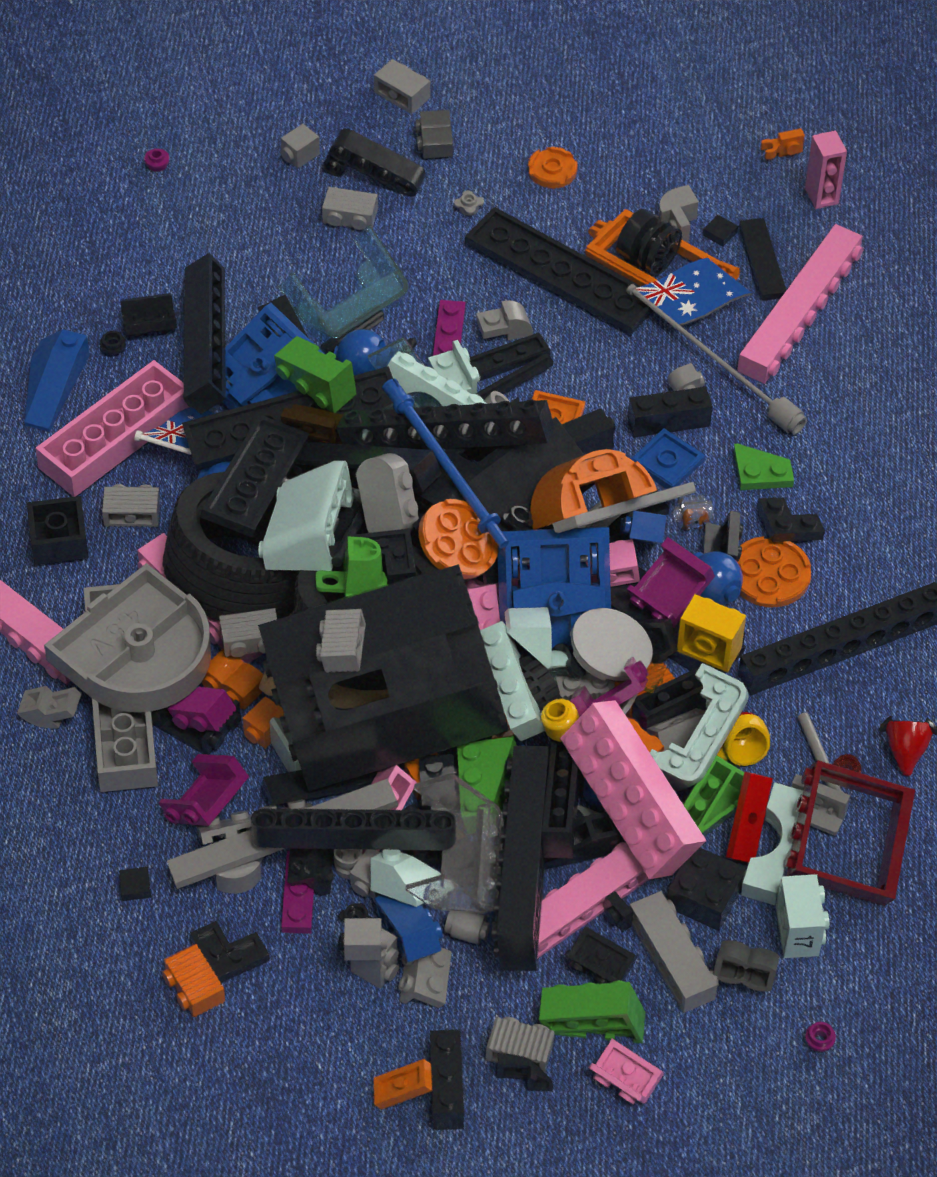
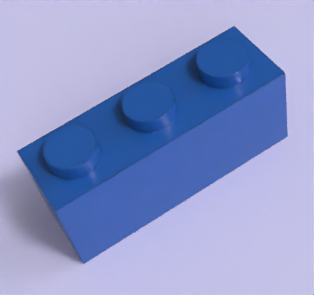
M640 511L629 512L626 514V517L621 518L619 534H623L624 541L633 539V542L661 544L663 543L667 515Z
M385 895L374 898L382 927L397 937V948L407 962L441 951L439 939L443 938L442 930L437 921L433 922L428 908L423 909L422 904L416 907Z

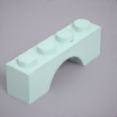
M398 351L388 364L393 379L396 378L406 394L424 392L436 398L442 406L451 404L470 405L479 402L487 404L480 396L470 394L455 381L447 380L438 375L435 369L423 366L409 354Z
M500 621L480 630L510 729L520 741L545 731L541 722V712L530 692L520 667L519 658L521 657L515 640L507 633L506 625L503 621Z
M774 783L766 809L765 820L777 831L780 843L771 853L761 857L750 858L742 885L741 896L772 905L776 904L781 877L788 870V867L785 866V859L788 851L792 850L794 839L790 838L793 824L798 820L799 812L796 811V804L799 796L803 795V790Z

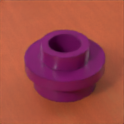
M152 149L145 154V164L152 171H162L169 163V154L163 149Z
M816 1022L808 1027L805 1040L811 1049L824 1052L834 1046L836 1034L829 1024ZM822 1036L825 1038V1040L821 1041L816 1039L815 1037Z

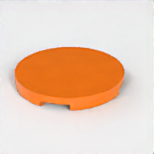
M446 499L443 502H439L429 508L420 521L419 540L421 547L430 562L439 570L459 564L463 579L476 578L493 565L498 555L497 543L489 532L481 533L479 531L478 524L480 520L465 501Z
M764 536L750 539L740 545L742 553L738 564L743 573V584L740 592L742 598L763 607H782L797 601L805 594L810 584L811 564L807 555L800 547L791 541L772 542L771 539H764Z

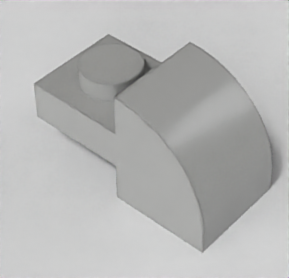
M501 301V308L476 313V321L483 339L506 334L508 340L533 335V329L525 308L516 301Z
M47 686L26 690L17 714L35 726L49 729L59 728L62 719L74 717L81 693L75 687L52 692Z
M264 857L216 874L217 890L236 894L252 889L261 880L260 864Z

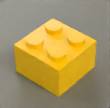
M694 594L680 618L677 652L728 672L742 648L746 615L736 609L715 603L709 598H703Z

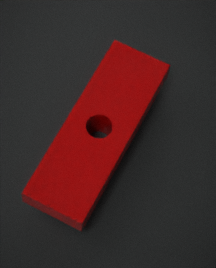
M744 772L726 855L727 858L749 863L750 858L756 857L773 778Z

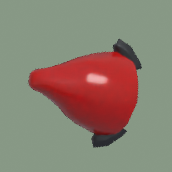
M889 716L880 725L879 731H886L891 752L904 776H911L917 762L927 749L932 734L937 735V726L928 717L925 722L893 720L892 716Z

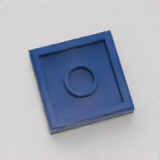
M663 428L631 460L634 462L638 461L655 482L666 489L679 486L705 461V455Z

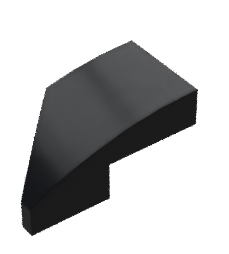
M498 1053L497 1078L527 1080V1091L553 1092L552 1079L532 1060L523 1056Z

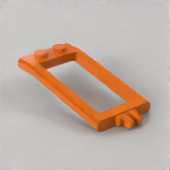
M625 209L613 221L609 220L606 223L598 220L594 226L588 229V233L594 240L586 246V256L640 286L657 281L656 278L607 252L618 240L622 228L634 213ZM683 240L681 241L677 252L679 255L692 262L709 258L735 280L739 278L740 269L738 267L720 261Z

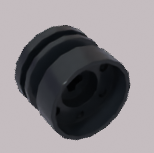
M639 209L628 219L622 228L616 244V253L631 263L638 262V266L641 269L646 270L653 276H657L665 271L675 258L681 245L682 231L667 221L661 222V219L650 211Z

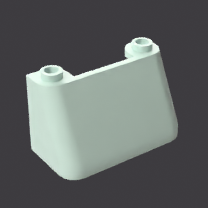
M332 461L283 482L281 487H278L277 501L264 541H260L258 549L259 557L264 560L265 570L332 571L333 565L331 560L333 557L330 556L329 546L335 544L333 529L340 507H351L354 500L346 461Z
M703 663L695 676L703 684L700 694L703 698L707 699V710L685 748L671 743L669 749L664 752H657L653 749L650 751L651 756L674 791H683L704 778L749 698L748 691L741 681Z

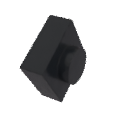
M615 891L606 896L604 915L611 925H616L623 933L632 927L633 910Z

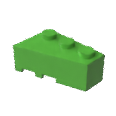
M296 336L274 355L277 374L282 379H288L295 384L302 394L307 393L321 408H327L329 411L336 413L356 395L352 362L346 359L342 363L335 359L336 355L329 351L325 355L318 351L320 350L319 346Z
M717 755L704 778L694 785L683 803L704 837L736 813L744 776L743 771Z
M630 982L584 983L576 986L559 984L553 987L542 988L539 1020L542 1025L548 1027L549 1030H553L554 1035L586 1038V1033L605 1035V1040L610 1041L611 1039L615 1040V1036L634 1037L633 1043L643 1044L645 1010Z

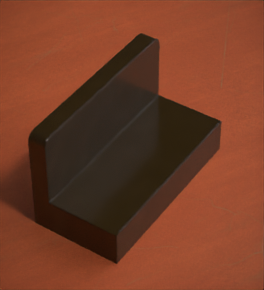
M293 404L291 409H283L281 421L283 424L309 433V438L335 443L338 436L337 426L343 415Z

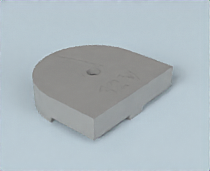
M147 563L107 595L101 594L87 606L85 613L44 645L46 660L86 694L107 707L127 712L155 711L181 701L191 694L202 682L211 660L209 624L203 608L190 593L186 595Z

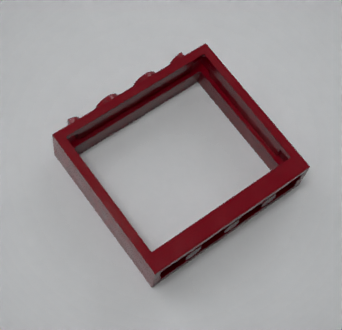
M817 760L810 767L805 768L802 775L801 783L804 785L803 795L799 796L796 804V811L799 812L797 822L793 824L790 838L794 840L792 850L788 851L785 859V866L788 867L786 876L817 874L819 886L886 906L895 900L915 789ZM819 780L893 802L877 888L802 866Z

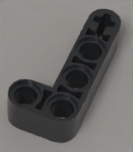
M341 129L323 163L324 170L332 176H342L347 166L395 191L411 197L418 193L426 177V171L419 164L350 129Z

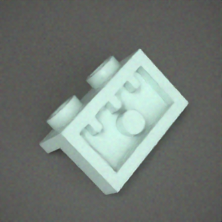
M458 340L452 342L451 351L428 358L429 367L435 369L438 375L447 380L455 381L470 394L477 393V382L480 381L478 370L476 367L471 366L469 353L466 348L461 347Z

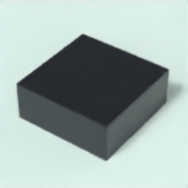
M717 214L703 229V236L724 247L737 234L738 225Z
M148 867L119 870L122 901L152 898Z

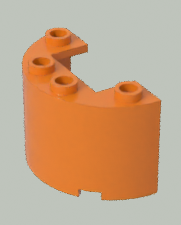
M608 449L590 452L557 465L549 470L538 482L531 501L533 530L588 512L580 490L582 486L595 483L602 508L655 492L657 488L648 471L638 461L634 462L626 457L625 453Z

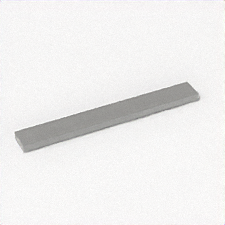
M690 482L579 514L552 524L555 533H561L695 493L696 489L694 483Z
M387 778L307 809L390 810L398 807V802ZM248 830L167 860V863L178 889L285 848H260L253 843L252 831Z

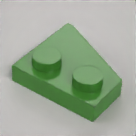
M734 444L733 452L740 490L793 487L794 477L790 459L741 444Z

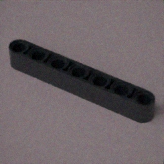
M263 808L256 810L251 815V831L253 843L260 848L448 850L456 843V818L451 812L444 810Z

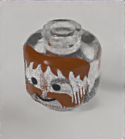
M703 494L680 497L678 506L673 507L674 522H679L681 528L685 531L704 529L705 524L714 519L712 501L707 500Z

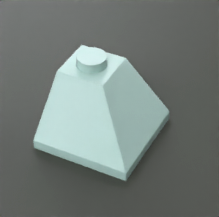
M383 850L380 854L370 858L371 891L418 907L454 887L452 879L415 857L400 852V850Z

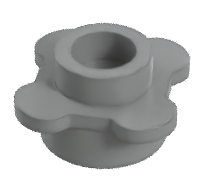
M464 191L459 199L454 200V206L467 216L476 214L479 206L484 204V199L477 197L472 191Z

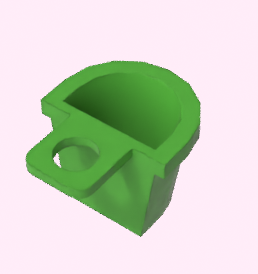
M347 537L343 571H317L315 577L316 589L320 592L345 593L346 597L386 585L387 577L382 569L380 545L369 538ZM325 578H334L338 581V583L335 585H327L322 580Z

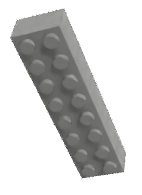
M120 584L84 588L85 612L91 602L103 593L107 595ZM92 698L100 792L158 786L151 711H120L107 707Z

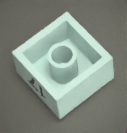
M817 874L781 877L776 902V913L784 958L819 956L821 945L826 944L825 929H829V915L827 911L823 912L822 904L825 902L824 887L818 885Z

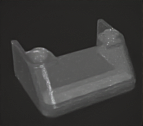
M453 773L414 784V790L432 802L431 810L449 811L455 816L456 843L452 848L443 850L441 875L407 884L405 890L436 910L482 914L494 911V899L498 898L499 894L496 891V876L501 873V868L498 865L499 850H502L501 826H504L502 811L494 802Z

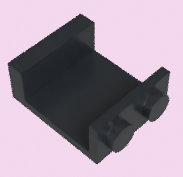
M236 699L233 701L236 711H233V715H229V719H226V723L219 727V731L205 730L201 732L195 728L180 729L174 724L173 717L168 711L170 706L151 711L152 724L196 751L210 755L214 749H218L222 745L228 732L231 729H236L242 718L240 702Z

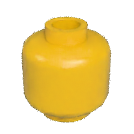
M555 699L549 702L541 712V722L547 735L552 740L562 742L560 738L580 717L575 705L566 699Z

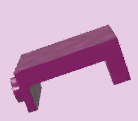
M667 537L661 544L662 554L635 587L629 585L627 590L631 596L629 600L641 610L644 607L652 612L651 616L654 619H671L672 627H675L694 594L700 596L714 579L715 575L708 564Z
M634 657L628 659L624 670L629 679L596 699H593L585 685L576 690L570 702L575 705L579 716L592 703L616 700L618 705L643 691L648 682L646 676L649 673L642 661L636 662Z
M198 754L193 759L192 764L198 770L200 776L180 800L161 799L158 803L164 811L165 818L174 824L209 826L249 778L234 756Z

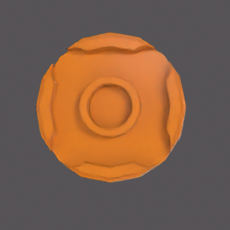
M546 147V150L541 152L540 150L535 151L530 157L528 173L530 178L542 187L561 188L570 184L576 178L577 161L573 159L574 156L569 151L563 148Z

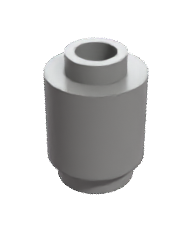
M458 909L457 911L450 910L444 931L451 934L452 938L479 945L481 939H487L490 923L486 922L485 915L463 909Z

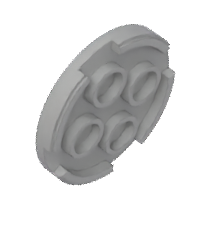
M609 608L589 610L577 619L570 632L575 659L587 672L605 681L607 678L616 681H626L629 679L624 666L631 657H634L636 662L642 661L646 669L652 660L653 649L648 634L636 620L623 612Z

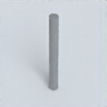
M800 714L798 716L799 722L816 761L829 763L809 714ZM826 782L828 787L841 790L840 786Z

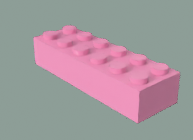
M153 360L37 446L35 449L38 468L73 497L77 496L147 443L144 440L140 442L134 440L137 430L142 431L144 434L161 426L176 413L189 408L183 398L184 383Z
M616 700L592 703L560 739L648 878L655 879L671 876L706 842V839Z

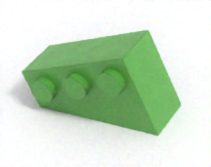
M514 736L475 741L457 746L461 817L467 835L495 832L497 830L503 810V803H505V781L509 780V776H511L507 775V758H513V747L517 746Z

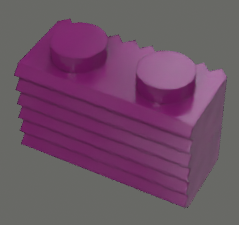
M199 686L187 697L171 705L168 711L173 717L174 724L180 729L195 728L201 732L205 730L219 731V727L226 723L229 715H233V711H236V706L225 690H220L219 688L209 689L208 687L202 688Z

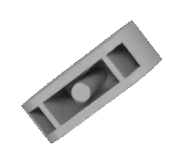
M387 453L362 462L357 470L356 477L368 532L410 528L411 533L414 530L412 524L419 517L418 505L415 501L412 487V476L406 461L396 454Z

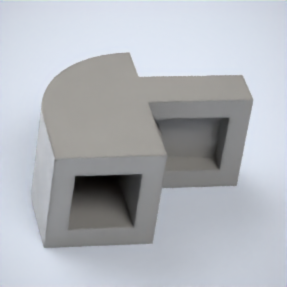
M689 185L666 192L660 200L659 207L661 222L667 221L672 226L679 228L682 231V240L685 242H689V221L697 219L699 204Z

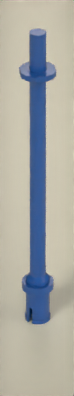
M396 378L385 382L382 390L392 401L393 409L396 413L406 416L429 450H433L439 464L479 518V531L481 533L489 532L501 549L505 548L509 541L498 527L501 521L497 513L489 514L414 410V399L412 396L405 393Z

